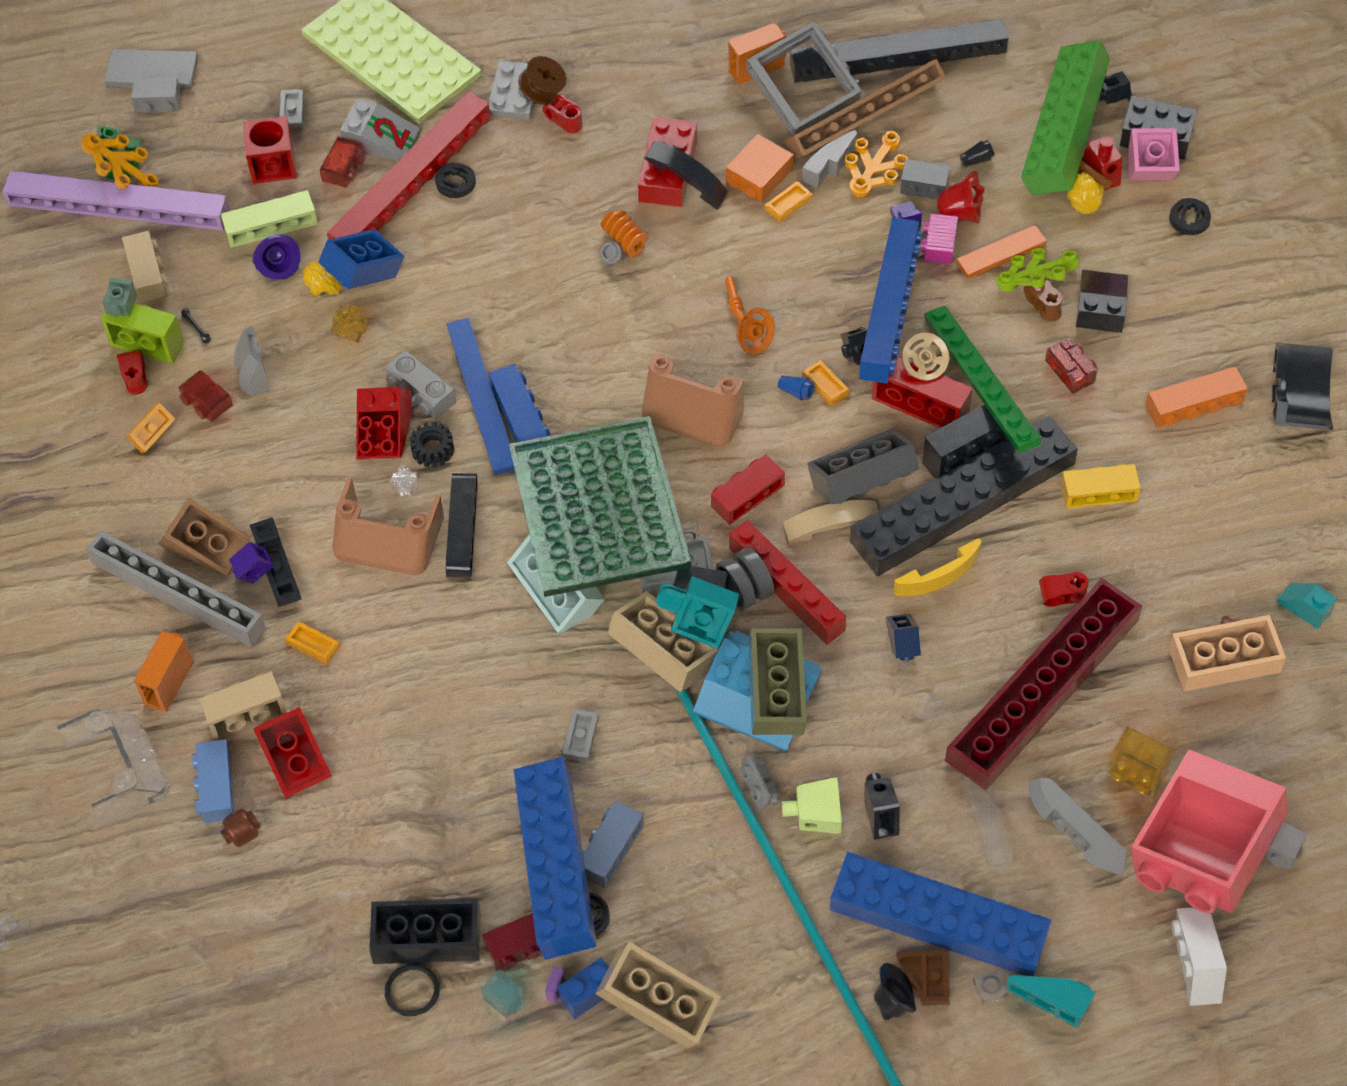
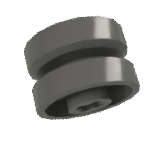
M746 547L735 554V560L727 557L716 564V570L728 572V590L739 594L736 605L739 610L744 611L753 606L755 598L762 601L774 593V585L770 573L762 559L752 548Z

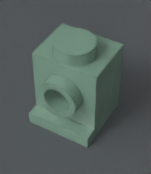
M109 278V286L103 300L106 314L129 317L137 296L132 280Z

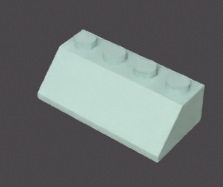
M534 528L507 562L552 626L560 634L591 617L605 600L553 529Z

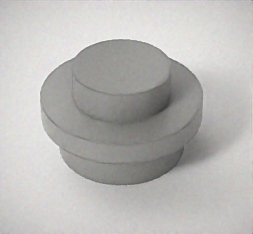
M616 242L604 244L600 250L602 260L610 265L619 262L622 257L621 246Z

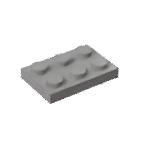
M499 60L488 102L491 116L530 120L534 102L524 96L518 83L519 75L527 68L528 63Z

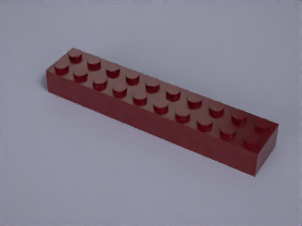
M1101 578L947 746L945 762L986 791L1139 621L1142 605Z

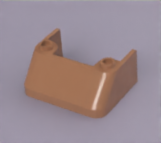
M347 478L336 507L332 544L335 557L341 561L409 575L423 573L429 563L444 519L441 496H435L429 515L414 514L408 518L403 528L359 519L361 509L356 502L357 497L352 478Z

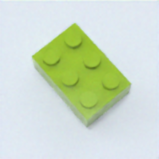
M134 303L129 317L113 316L106 314V311L101 317L109 344L112 347L126 351L140 349L143 356L173 364L185 343L177 317L169 311L163 312L153 309L148 305L142 306Z

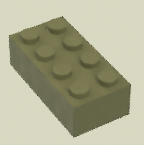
M751 628L748 651L752 735H804L807 724L802 629Z

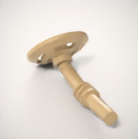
M919 333L912 336L905 343L902 351V361L905 369L913 377L920 380H932L939 377L946 370L949 363V352L946 344L938 336L931 333ZM923 340V343L916 345L912 350L909 349L914 342ZM923 347L922 351L915 353L918 348ZM908 358H912L915 366L919 368L917 372L910 366ZM933 362L930 367L925 368L926 364ZM936 365H940L934 373L926 375L927 371L932 370Z

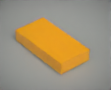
M796 181L767 202L765 210L777 221L781 222L813 199V193Z
M821 360L802 371V376L814 382V389L831 407L850 395V389Z
M300 621L297 622L285 638L287 645L326 665L341 647L339 641Z

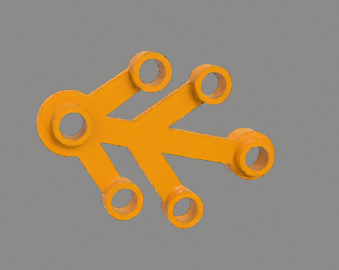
M888 131L883 135L882 146L872 160L868 152V141L864 138H858L855 141V151L859 153L865 167L862 175L857 167V155L849 153L845 156L844 165L849 169L853 178L850 181L849 188L854 196L865 197L873 187L897 183L898 173L895 169H904L905 160L908 159L907 156L899 154L893 161L882 163L888 152L896 151L900 146V137L896 132ZM885 172L882 177L872 178L874 174Z
M87 133L82 137L81 147L85 153L92 155L96 165V172L100 176H107L112 169L115 185L119 189H126L130 184V178L123 174L121 169L138 179L139 186L158 187V178L154 174H144L127 162H144L148 157V152L144 148L138 147L134 152H112L108 149L117 147L120 150H124L129 144L127 136L119 134L115 139H101L93 133ZM102 156H104L105 158H107L108 161H109V163L106 162V161H103Z

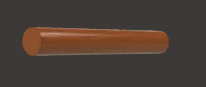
M1081 160L1079 170L1086 174L1088 173L1104 188L1107 189L1111 186L1112 182Z

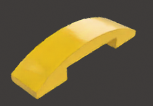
M978 538L958 548L956 560L923 576H920L915 569L895 579L893 593L895 596H915L930 593L951 584L965 574L980 555L981 540Z

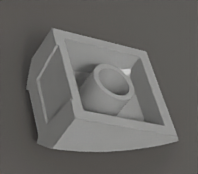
M250 326L243 332L237 342L234 352V366L239 373L240 390L249 395H255L269 391L254 329Z

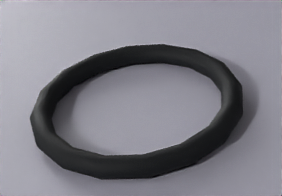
M408 964L398 968L389 976L385 984L384 996L388 1006L394 1012L403 1016H418L426 1013L434 1006L439 997L440 985L436 975L429 968L417 964ZM408 970H419L426 973L432 979L434 985V994L430 1002L423 1008L415 1011H406L398 1008L392 1002L390 996V986L393 980L400 973Z

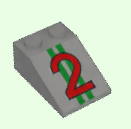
M359 98L356 99L340 129L343 148L397 162L414 146L421 132L418 126L378 103Z

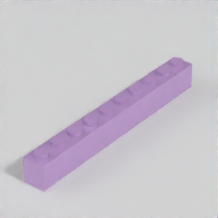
M10 171L2 191L8 206L214 230L224 229L221 214L230 210L226 195L129 184L126 189H119L115 183L110 181L103 182Z

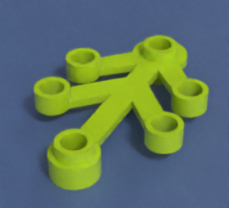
M1036 248L1031 252L1032 260L1026 269L1018 272L1020 268L1025 266V258L1022 255H1015L1011 258L1009 270L1002 272L996 278V285L999 286L1001 291H1012L1017 288V285L1035 288L1045 285V278L1057 281L1066 278V270H1074L1079 267V256L1075 251L1068 250L1062 253L1060 259L1040 265L1046 259L1045 249Z

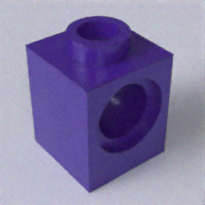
M252 542L247 543L229 559L233 567L232 572L234 576L239 580L252 584L274 567L265 547Z

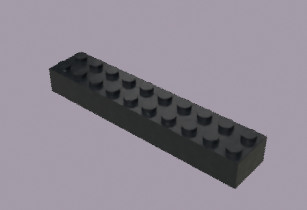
M1048 415L1032 424L1035 431L1041 437L1040 446L1018 453L1008 438L851 526L850 543L878 577L1075 465L1078 448Z

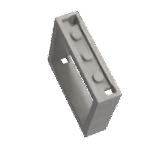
M814 22L747 59L746 70L791 136L860 100L862 89L858 85L859 81L852 78L848 65L844 61L841 62L834 45L828 43L824 31H821ZM811 40L847 92V95L806 119L799 121L763 66L804 42Z

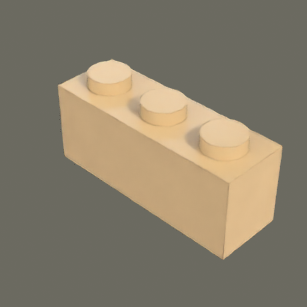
M149 231L122 237L139 302L166 296L164 287L168 286L165 273H160V269H164L161 257L155 254V252H159L156 238L151 239Z

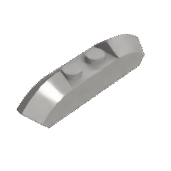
M1038 778L1028 783L1030 797L1038 813L1044 820H1052L1057 830L1065 832L1071 838L1074 846L1085 852L1083 857L1103 870L1124 874L1125 849L1051 778Z

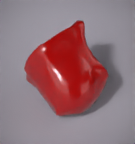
M971 172L956 184L943 190L937 199L939 214L958 216L957 222L970 221L980 223L981 205L985 188L979 185L978 172ZM972 188L976 191V194H975V196H974V199H973Z

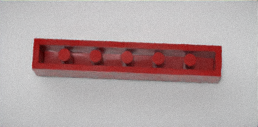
M746 520L729 533V549L736 554L746 547L752 548L762 559L770 573L774 585V593L826 645L845 632L846 615L749 520Z

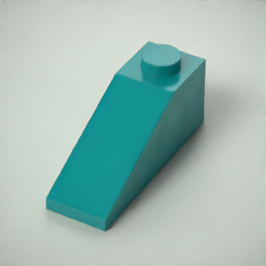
M1010 975L1005 990L1077 1029L1095 996V992L1086 983L1063 978Z

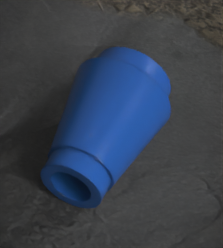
M782 375L778 381V389L802 401L804 399L809 400L813 395L815 385L809 378Z

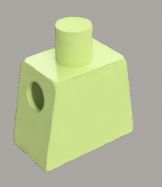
M837 777L799 785L796 787V800L781 802L782 816H798L800 830L841 833L842 819Z

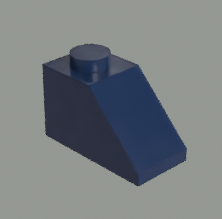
M911 614L887 616L886 623L891 648L896 659L908 661L913 660L914 656H921L919 626Z

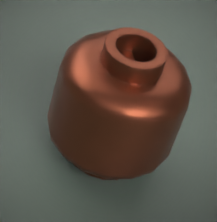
M241 808L223 819L224 829L220 832L227 844L233 842L235 846L242 847L258 837V829L261 826L251 810L247 812Z

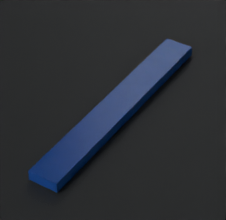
M469 318L446 323L494 475L517 470V463Z

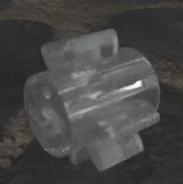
M399 466L398 471L392 472V489L399 490V495H410L412 490H417L418 474L411 471V466Z

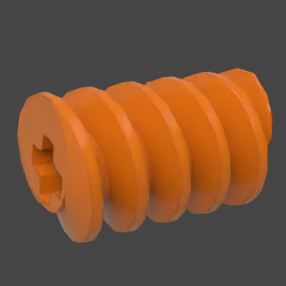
M624 210L610 212L602 218L601 228L621 246L622 250L629 257L633 258L641 253L648 240V235L640 227H637L636 222L632 221V218L626 215Z

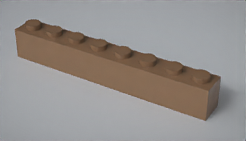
M935 59L786 139L784 143L789 152L794 154L793 160L795 161L946 79V76L939 62Z

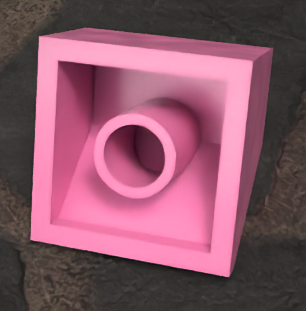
M1176 128L1131 130L1127 158L1129 181L1174 180L1180 171Z

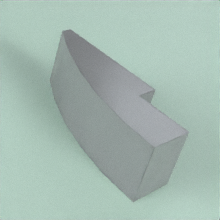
M851 131L819 149L803 166L802 182L818 189L828 173L837 176L844 166L845 156L853 153L855 150L858 132Z

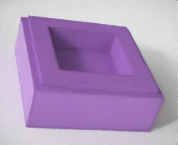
M553 967L545 988L547 1001L555 1003L559 998L557 987L565 982L562 968Z

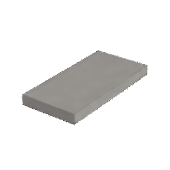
M112 49L105 78L106 87L133 88L134 78L177 77L180 89H192L198 54L194 51Z

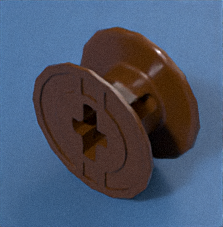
M547 56L532 58L528 62L527 68L520 73L518 79L519 88L524 96L530 101L542 105L553 102L558 92L566 86L567 81L562 66Z

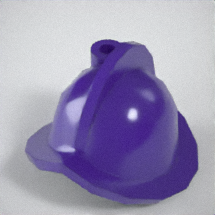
M276 234L265 238L258 244L253 253L252 262L257 271L264 277L272 280H284L297 271L301 255L298 243L292 237L285 234Z

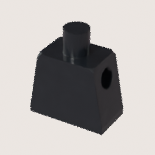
M871 773L866 777V782L864 783V803L873 838L876 840L897 836L900 829V805L891 779L888 777L881 778L879 773Z

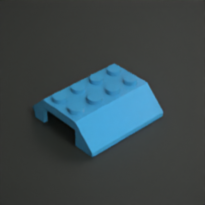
M730 631L725 636L708 671L693 713L787 752L794 735H752L749 636L738 631L735 633ZM804 659L807 704L823 669L819 668L818 664Z

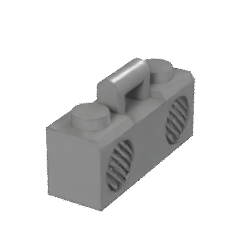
M406 350L386 366V380L391 387H403L412 390V408L418 404L424 414H430L433 418L437 419L456 403L454 389Z

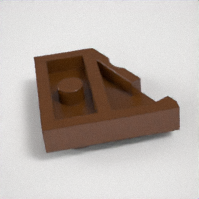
M948 950L896 952L897 960L923 1006L950 1005Z

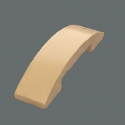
M850 500L840 504H827L804 511L782 522L790 545L812 540V534L854 525L876 513L879 509L876 501Z

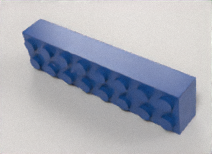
M559 757L513 769L537 945L545 960L595 948L597 943L573 784L564 757Z
M848 851L830 897L829 909L830 911L1023 976L1035 975L1052 920Z

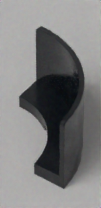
M1276 342L1273 372L1276 373L1277 385H1272V402H1275L1272 414L1275 425L1333 430L1334 426L1330 414L1332 348Z

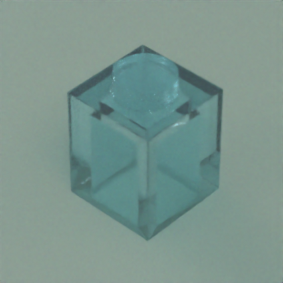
M500 970L481 988L483 999L506 1019L512 1013L516 1014L524 1005L523 989Z

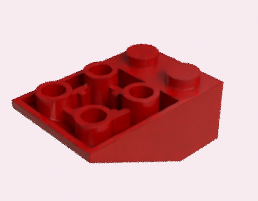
M403 387L357 389V460L402 458L412 414V390Z

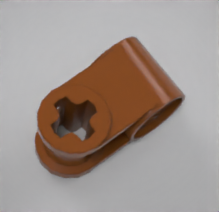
M1045 278V285L1039 288L1024 286L1026 299L1034 306L1043 319L1055 321L1060 318V305L1062 304L1063 297L1049 279Z

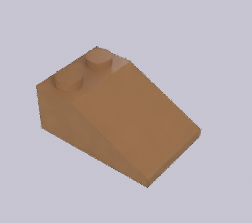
M188 498L158 544L182 559L226 577L232 568L229 559L247 544L251 536L191 498Z

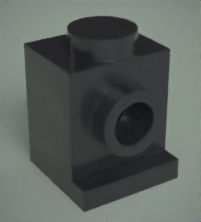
M1121 71L1105 76L1099 101L1104 100L1107 105L1127 99L1129 102L1132 96L1131 85L1124 72Z

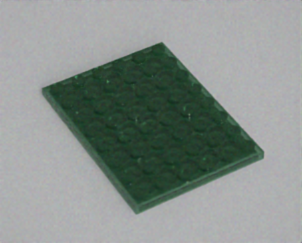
M650 416L509 444L544 597L692 567Z

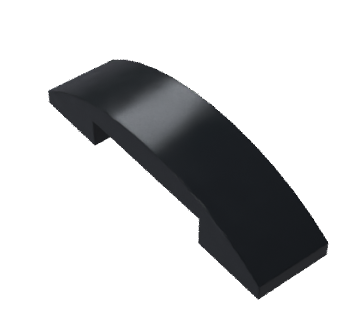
M654 141L644 157L645 160L659 170L663 171L667 168L701 192L699 198L716 210L719 209L728 193L721 181L709 169L677 148Z
M273 517L250 524L255 543L265 547L274 567L266 572L278 607L302 600Z

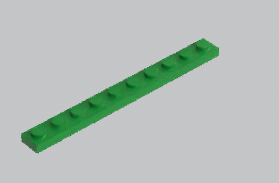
M947 307L935 308L924 313L925 321L931 330L946 344L949 355L1018 453L1040 446L1041 437Z

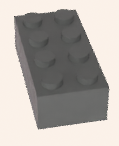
M893 428L807 463L813 488L831 504L843 503L847 498L865 494L869 489L887 485L891 480L907 477L911 472L919 469L913 443Z

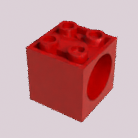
M287 116L243 121L245 154L252 183L259 184L296 179L294 145Z

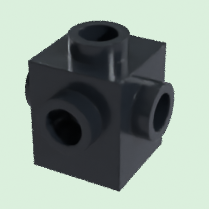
M864 327L841 334L843 342L841 346L842 354L845 359L856 363V365H860L868 330Z

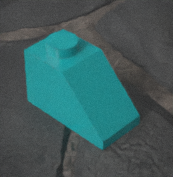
M1290 583L1277 598L1276 602L1316 629H1319L1332 613L1337 597L1317 584Z

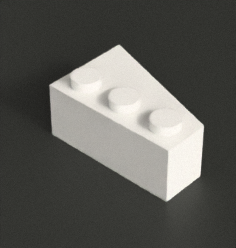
M1194 907L1178 908L1176 920H1172L1171 926L1173 936H1177V950L1181 958L1189 1006L1221 1004L1227 967L1211 913L1201 912Z

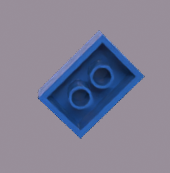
M373 229L327 240L318 263L328 273L332 274L342 286L352 289L396 278L404 255Z

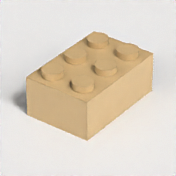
M272 671L257 674L252 679L233 683L228 688L209 692L204 697L199 698L215 741L226 739L227 742H231L255 733L253 728L287 713Z

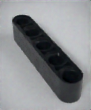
M452 473L445 565L446 577H472L478 490L477 473Z

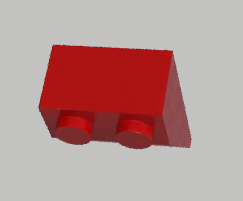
M300 707L253 728L285 798L332 777Z

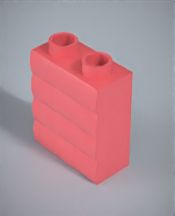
M1188 750L1131 846L1134 872L1137 873V880L1143 886L1155 892H1164L1168 886L1185 893L1186 901L1201 912L1213 913L1215 908L1218 907L1232 913L1287 816L1286 787Z

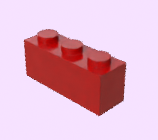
M767 455L760 459H755L745 470L735 473L728 482L717 486L712 491L711 507L731 525L785 486V472Z

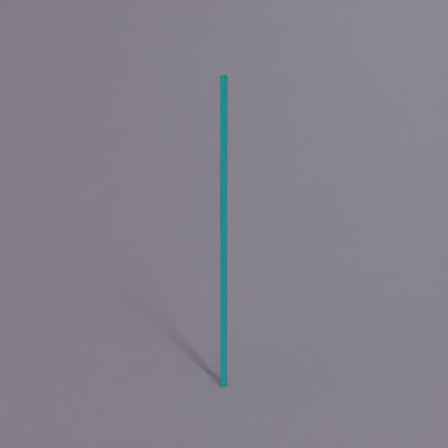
M674 688L890 1086H903L701 716L693 713L695 704L688 691L685 689L680 693Z

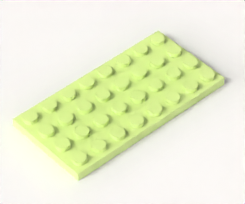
M340 0L301 29L302 35L418 124L422 123L482 76L481 69L388 0Z

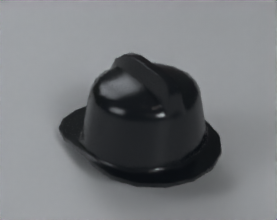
M883 963L879 971L881 982L874 993V1000L880 1009L883 1019L887 1021L891 1018H899L907 1012L914 1013L917 1009L914 1002L913 989L907 976L897 966L891 963Z

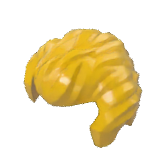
M1088 173L1077 174L1073 189L1067 191L1071 206L1077 212L1086 215L1095 213L1102 205L1104 187L1097 183Z
M318 261L310 262L303 269L304 284L311 290L310 294L319 297L322 292L338 295L343 287Z

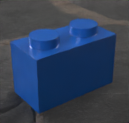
M602 957L557 987L559 1000L574 1020L604 1000L595 994L609 968Z

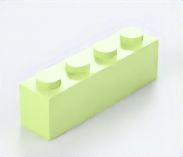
M308 190L221 214L231 248L262 240L272 235L284 234L318 224Z

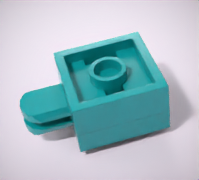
M692 576L686 590L668 583L662 585L658 591L656 602L658 607L675 613L671 627L672 632L718 649L735 612L739 594Z

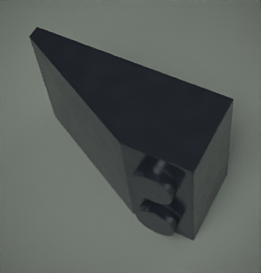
M1082 270L1075 327L1122 333L1126 316L1128 275Z

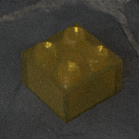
M1127 726L1113 749L1107 773L1115 780L1133 786L1139 793L1154 797L1168 773L1175 750Z

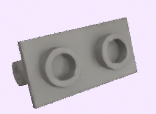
M750 754L740 767L743 780L746 781L751 792L752 800L756 803L759 812H761L767 803H770L771 806L777 805L780 802V794L773 781L764 782V780L771 778L764 760H761L760 757L753 759Z

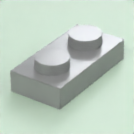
M303 89L281 90L280 117L287 116L290 129H303Z
M573 709L563 749V757L565 759L589 761L599 718L598 713Z

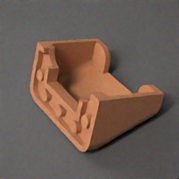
M655 352L648 370L642 407L643 420L649 425L714 446L721 447L727 445L731 441L744 413V380L726 376L719 379L715 388L672 375L673 361L669 357Z

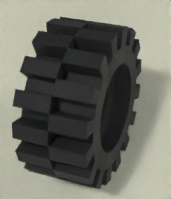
M428 422L424 423V428L419 425L417 432L413 430L412 437H410V446L413 458L417 460L418 464L424 463V467L427 468L429 464H432V468H436V463L442 466L444 465V460L448 462L450 456H453L454 443L452 433L448 427L444 428V424L440 423L437 426L436 422H432V426H428ZM431 440L441 442V445L436 449H425L423 447L426 442Z

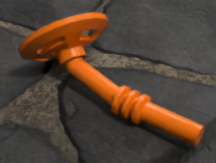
M732 276L726 277L725 283L729 295L728 304L730 312L734 314L739 323L737 327L738 343L747 353H761L770 345L774 337V319L763 308H752L744 314L742 300L738 296L734 278ZM754 313H759L764 319L759 321L753 318ZM765 327H767L765 337H764L763 341L761 342L760 340L762 339V337H763V335H764ZM744 340L753 342L754 347L746 346Z

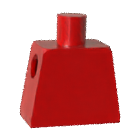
M1109 136L1090 141L1082 158L1085 163L1112 182L1109 188H1104V191L1120 186L1122 176V156L1113 144L1114 140Z

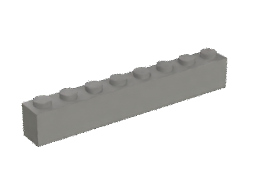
M102 531L86 549L93 565L251 648L266 630L262 614Z

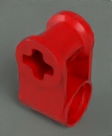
M558 94L553 102L542 107L544 115L566 132L577 133L583 128L581 108L563 94Z
M137 349L117 354L121 376L125 381L128 392L133 395L143 393L147 389V380L141 350Z
M1081 572L1042 577L1039 580L1044 605L1046 607H1056L1063 604L1079 603L1087 594V587L1089 585L1087 576Z

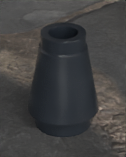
M981 140L960 155V160L963 166L967 167L990 161L991 157H994L995 154L988 140L984 142Z

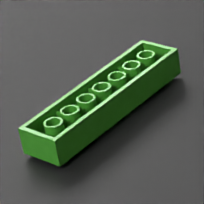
M1101 40L1060 47L1021 175V179L1031 195L1073 189L1111 59Z

